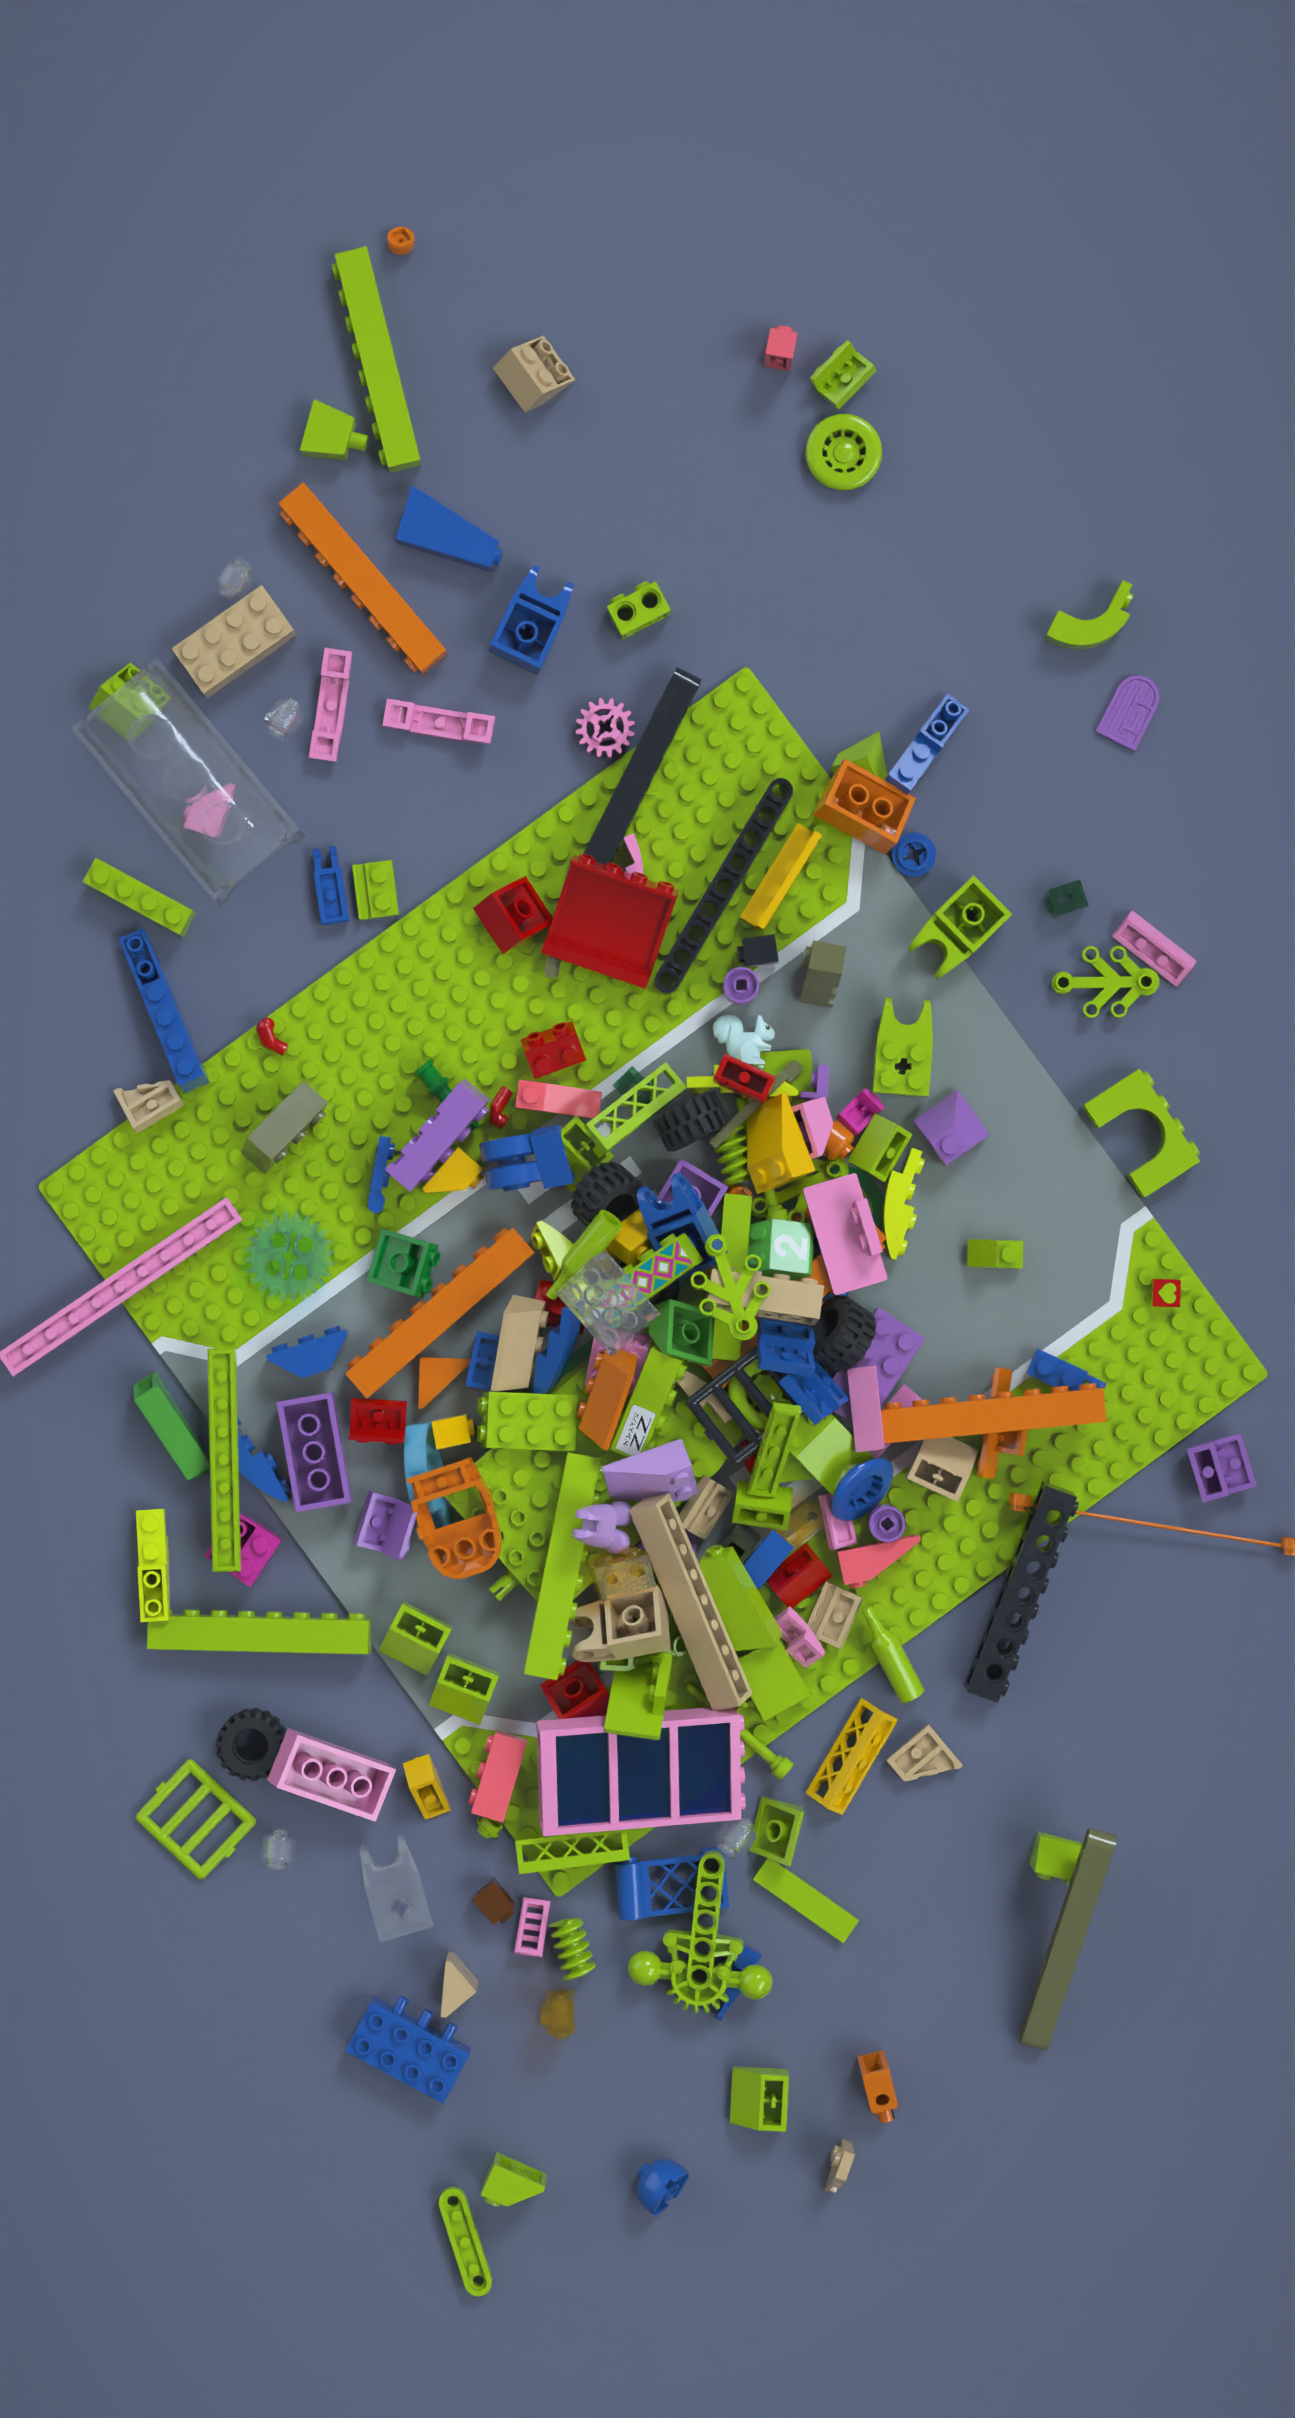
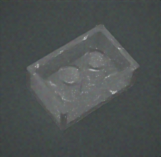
M606 1251L593 1257L556 1292L610 1356L623 1350L661 1315Z

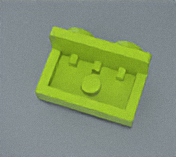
M847 340L842 346L835 349L832 356L822 366H819L814 371L810 381L816 392L839 410L877 370Z

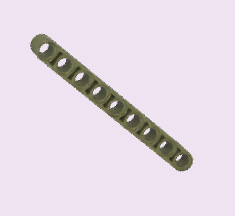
M1092 1828L1087 1829L1022 2025L1019 2044L1043 2051H1047L1114 1853L1117 1836Z

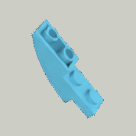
M431 1422L406 1426L404 1465L410 1504L415 1498L412 1483L407 1484V1478L443 1466L439 1449L436 1450ZM444 1496L426 1502L436 1529L452 1524Z

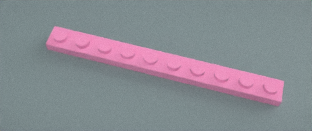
M226 1197L0 1352V1359L13 1377L239 1224L243 1221L242 1217L229 1198Z

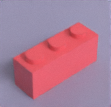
M496 1730L494 1736H488L484 1751L489 1752L487 1762H480L476 1778L481 1779L478 1789H472L468 1802L469 1805L473 1806L471 1813L503 1823L528 1739L500 1730Z

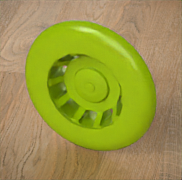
M852 414L832 415L819 422L811 431L805 449L807 465L813 476L829 488L835 490L859 488L869 482L880 467L882 460L881 440L873 426L861 417ZM840 433V437L834 438L833 435ZM845 433L852 434V437H846ZM856 438H858L861 441L860 445H858L855 441ZM828 439L831 442L829 446L825 444ZM864 449L865 455H860V450ZM822 451L827 452V457H823ZM858 461L863 462L861 466L856 465Z
M757 1359L744 1368L750 1378L755 1374L756 1378L753 1382L771 1405H773V1402L791 1404L788 1398H782L783 1392L768 1373L766 1375L760 1374V1371L765 1369H759ZM734 1376L729 1381L728 1396L754 1429L765 1431L768 1418L761 1409L760 1412L754 1410L757 1404L745 1392L743 1386ZM746 1397H750L752 1401L750 1404L748 1403Z

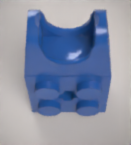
M533 565L513 595L488 651L538 675L564 619L574 584L568 581L567 585L557 596L545 597L536 588L539 567ZM524 630L530 632L529 638L531 639H522L519 632L522 634Z
M679 1172L673 1174L670 1178L674 1197L673 1201L660 1200L646 1186L639 1188L637 1191L638 1204L648 1230L647 1236L655 1251L662 1248L660 1242L671 1234L678 1237L686 1233L704 1260L676 1281L717 1265L715 1258L707 1254L705 1243L711 1235L719 1234L704 1203L686 1177ZM718 1240L713 1241V1249L720 1250L722 1243Z

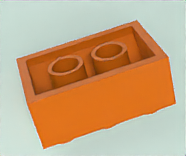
M844 759L822 793L813 816L885 855L897 844L916 798L910 794L906 795L894 785Z
M606 1345L603 1354L598 1353L593 1369L597 1370L595 1378L589 1377L585 1393L589 1394L587 1402L581 1401L576 1416L581 1418L579 1429L605 1450H608L634 1378L638 1358L637 1354Z

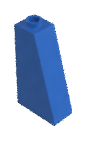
M411 486L396 536L397 544L489 572L493 571L494 565L499 566L503 550L499 549L500 544L497 539L420 489Z

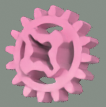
M599 698V705L597 706L590 701V710L581 709L580 711L584 719H576V724L582 726L581 729L576 730V735L583 736L579 741L580 746L588 744L587 753L590 754L593 750H596L597 758H600L602 753H606L607 757L611 759L612 751H616L621 755L622 745L630 747L627 737L634 738L635 733L629 730V728L635 726V721L627 720L631 716V711L623 713L624 704L620 703L617 707L614 706L613 698L609 700L608 704H604L603 699ZM599 711H610L608 715L598 716L596 714ZM619 718H621L624 724L623 734L616 727ZM611 721L610 730L612 732L606 731L600 735L601 729L599 725H606ZM588 723L594 727L595 731L591 739L587 734ZM604 741H613L615 743L610 746H600Z

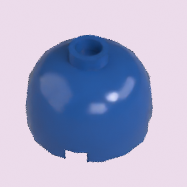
M670 2159L656 2160L651 2165L645 2163L637 2173L640 2179L636 2186V2194L640 2203L655 2217L660 2215L669 2206L667 2202L672 2197L676 2198L689 2178V2172L680 2164Z

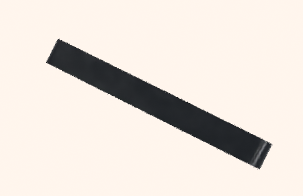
M679 667L674 671L583 853L593 856L595 862L604 865L607 862H612L701 684V678Z
M777 778L770 783L657 972L655 987L660 994L671 995L679 988L790 802L793 787L787 779ZM777 785H782L787 788L788 795L783 799L776 798L772 792L773 788ZM763 809H769L773 812L774 819L767 823L762 822L758 817V813ZM748 833H756L760 838V842L756 846H749L745 843L744 836ZM735 856H740L745 860L746 865L741 870H735L731 867L730 860ZM720 880H727L731 884L732 889L727 894H721L716 889V883ZM711 903L716 906L717 914L714 917L708 918L702 914L701 909L705 904ZM693 927L700 928L703 932V938L696 942L691 941L687 936L689 929ZM678 951H684L688 954L689 961L685 965H677L673 960L674 954ZM671 975L675 980L674 986L670 989L662 988L659 984L661 976Z

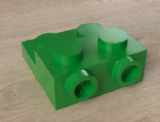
M382 1228L366 1282L423 1298L424 1294H428L432 1288L433 1280L430 1278L432 1267H436L440 1261L441 1254L437 1251L439 1245Z

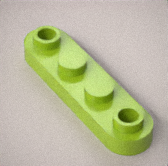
M448 2187L440 2195L439 2208L466 2290L473 2296H483L489 2292L492 2286V2274L465 2192L459 2187ZM455 2196L458 2199V2203L450 2204L448 2198ZM475 2276H482L484 2281L480 2284L475 2283L473 2280Z

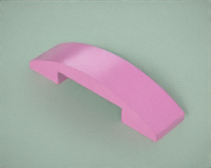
M331 648L324 649L321 670L322 678L309 758L337 762L349 690L353 653L351 651Z
M387 698L382 726L443 739L491 744L496 717L421 706L412 702Z

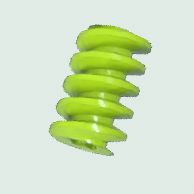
M743 1124L739 1125L721 1145L714 1149L715 1153L723 1154L717 1160L718 1164H726V1167L720 1170V1173L730 1176L723 1181L724 1185H733L751 1180L746 1166L747 1156L743 1155L747 1151V1146L740 1144L747 1136L737 1133L744 1128Z
M566 1918L549 1925V1927H557L558 1929L551 1934V1937L560 1938L561 1940L554 1945V1948L563 1949L564 1951L557 1956V1959H566V1963L560 1966V1970H569V1974L564 1976L563 1980L581 1977L596 1967L595 1962L587 1961L593 1954L590 1950H584L590 1943L588 1940L582 1939L587 1935L586 1930L578 1929L584 1924L581 1918Z

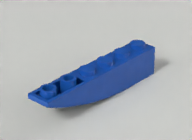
M142 928L118 938L178 1086L184 1093H187L210 1083L183 1015L145 929Z

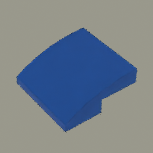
M759 1317L757 1321V1360L759 1369L813 1377L816 1369L812 1352L816 1343L813 1327Z
M814 1358L816 1369L813 1377L788 1374L779 1383L797 1405L801 1406L802 1411L813 1424L816 1425L850 1399Z

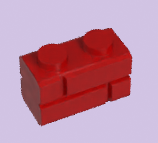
M724 1054L713 1080L715 1084L748 1099L753 1098L755 1102L765 1106L776 1082V1076L728 1054Z

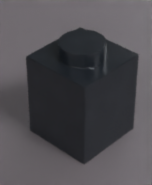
M775 934L745 938L741 940L742 946H737L739 963L744 962L746 968L778 964L779 962Z

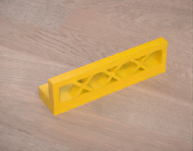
M797 823L739 918L762 932L765 930L820 841L822 834L817 831L812 832Z
M861 1698L808 1787L806 1794L827 1809L843 1815L898 1719ZM867 1708L873 1714L868 1723L861 1724V1716ZM856 1733L857 1742L854 1747L847 1748V1739L850 1735ZM842 1757L843 1765L840 1771L833 1772V1763L837 1758ZM828 1781L829 1789L823 1798L816 1792L823 1782Z

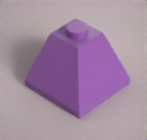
M956 1090L913 1120V1123L943 1166L958 1158L989 1135L959 1090Z

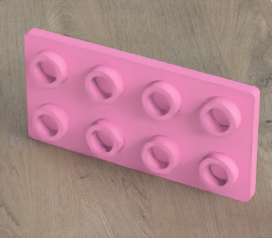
M853 1173L804 1188L803 1193L834 1295L886 1281L887 1274L880 1254L883 1251L867 1198L864 1199L857 1174Z

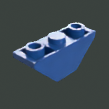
M340 1326L324 1330L325 1336L317 1339L314 1338L313 1334L297 1339L299 1345L288 1348L287 1343L272 1347V1353L266 1355L267 1360L301 1378L330 1370L349 1335L348 1329L341 1330Z

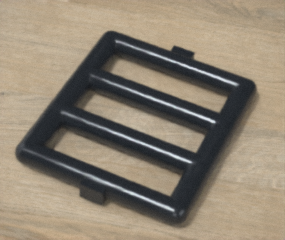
M757 1345L686 1399V1406L705 1429L703 1431L710 1441L714 1440L731 1464L735 1466L742 1463L759 1449L764 1431L761 1434L756 1432L721 1386L735 1376L764 1415L769 1418L772 1405L744 1370V1368L757 1359ZM766 1370L791 1404L797 1405L779 1383L787 1374ZM712 1393L750 1441L737 1452L699 1404Z

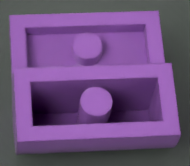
M1241 1432L1205 1441L1187 1448L1202 1502L1257 1487Z

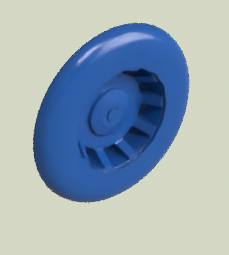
M876 1458L851 1468L836 1487L831 1506L833 1516L840 1521H853L873 1510L881 1502L891 1486L893 1479L891 1463L886 1459Z

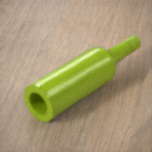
M606 1210L599 1211L564 1256L561 1274L546 1293L550 1299L556 1300L570 1281L583 1277L623 1227L616 1216Z
M871 1605L864 1606L861 1611L872 1631V1649L900 1702L906 1703L918 1698L925 1689L897 1636L882 1626Z

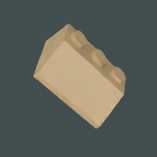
M517 1295L512 1296L503 1314L491 1385L492 1391L528 1388L532 1379H534L537 1353L542 1352L544 1337H540L541 1327L546 1328L549 1312L544 1311L546 1301Z

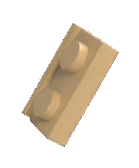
M703 1475L697 1485L698 1494L688 1499L679 1517L686 1530L706 1540L735 1493Z
M826 1581L807 1625L817 1639L842 1649L864 1598Z

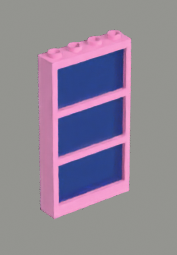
M711 1707L664 1711L659 1740L605 1733L606 1715L536 1721L539 1826L543 1836L741 1820V1810L746 1807L745 1795L741 1793V1784L745 1783L744 1767L740 1765V1758L745 1756L744 1742L740 1741V1732L744 1731L743 1715H739L736 1707L715 1711Z

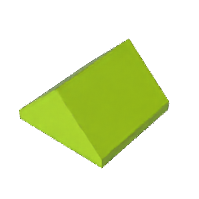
M761 1796L748 1850L786 1866H791L804 1815L803 1807Z

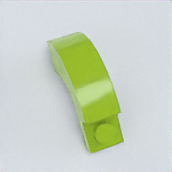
M1122 580L1107 611L1098 618L1080 620L1058 610L1044 640L1057 646L1074 650L1089 649L1107 642L1120 631L1130 616L1129 613L1121 610V608L1127 609L1134 595L1129 592L1132 584Z

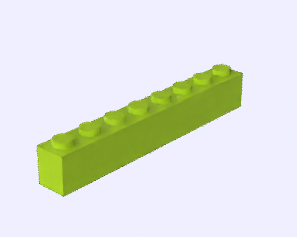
M367 246L336 253L337 263H333L332 268L335 280L341 279L343 289L338 290L342 307L348 306L350 316L345 317L348 332H354L357 343H353L352 348L355 360L361 359L363 369L358 370L362 387L368 386L370 396L365 397L368 412L375 413L377 422L372 423L375 439H381L383 449L378 450L382 467L388 465L389 472L393 473L421 466Z
M570 1452L566 1454L523 1671L524 1674L557 1680L558 1674L564 1675L567 1659L562 1658L564 1647H569L572 1631L567 1630L569 1619H575L578 1603L573 1602L575 1591L580 1592L583 1576L578 1575L580 1564H586L588 1548L584 1547V1543L572 1535L573 1528L581 1529L583 1520L576 1518L575 1513L580 1508L598 1504L599 1493L594 1491L596 1481L602 1482V1466H605L600 1465V1458Z
M169 1609V1620L148 1622L147 1649L369 1654L372 1652V1618H365L364 1613H349L348 1618H337L338 1613L323 1612L321 1617H310V1612H293V1617L282 1616L281 1611H266V1616H255V1611L249 1610L238 1611V1615H227V1610H211V1615L200 1614L198 1609H184L183 1614H172V1609Z

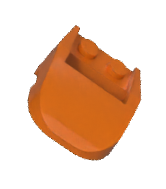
M469 1457L407 1478V1484L412 1483L415 1498L411 1501L413 1513L418 1512L416 1516L418 1528L416 1530L419 1539H423L429 1551L428 1556L438 1572L452 1579H462L490 1569L500 1555L502 1536L492 1494L472 1458ZM476 1486L486 1513L436 1529L426 1502Z

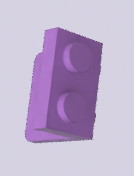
M369 1490L353 1544L382 1552L395 1560L402 1561L404 1555L410 1549L409 1539L412 1529L417 1525L416 1516L418 1512L413 1513L412 1505L399 1498Z

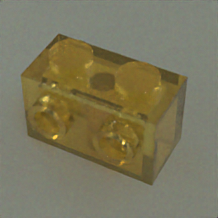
M638 1547L626 1549L623 1551V1555L612 1557V1555L601 1556L596 1559V1563L589 1564L597 1597L602 1601L656 1586L649 1555L643 1549L639 1550Z
M575 1990L547 1991L546 2004H542L541 2027H547V2035H553L555 2039L569 2038L570 2034H575Z

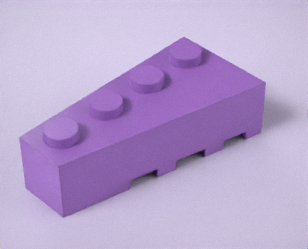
M467 1079L459 1082L436 1109V1114L431 1116L419 1129L418 1136L405 1145L400 1151L402 1155L394 1162H391L385 1170L409 1191H412L422 1182L427 1184L437 1172L434 1170L435 1166L440 1161L444 1164L453 1154L454 1150L451 1147L458 1140L462 1143L472 1131L468 1128L474 1120L479 1122L489 1111L485 1106L489 1103L490 1099Z

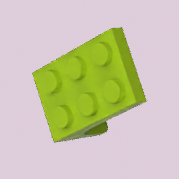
M483 1392L482 1397L477 1399V1414H481V1425L476 1426V1442H480V1448L575 1451L578 1395Z

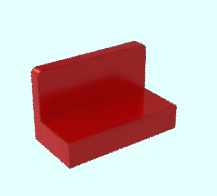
M805 1543L779 1565L767 1579V1583L787 1608L790 1606L793 1609L828 1581L832 1574L811 1547Z

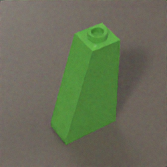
M155 1371L133 1385L134 1401L186 1479L190 1480L193 1477L198 1479L209 1471L210 1457L163 1380Z

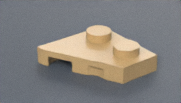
M170 1080L160 1081L153 1085H137V1089L123 1091L122 1088H117L113 1091L137 1134L185 1105Z
M929 1724L924 1726L886 1759L904 1782L922 1776L938 1774V1772L959 1769L963 1766Z
M841 2139L839 2146L834 2145L830 2156L832 2168L824 2190L836 2193L837 2188L839 2189L846 2182L855 2156L852 2142Z

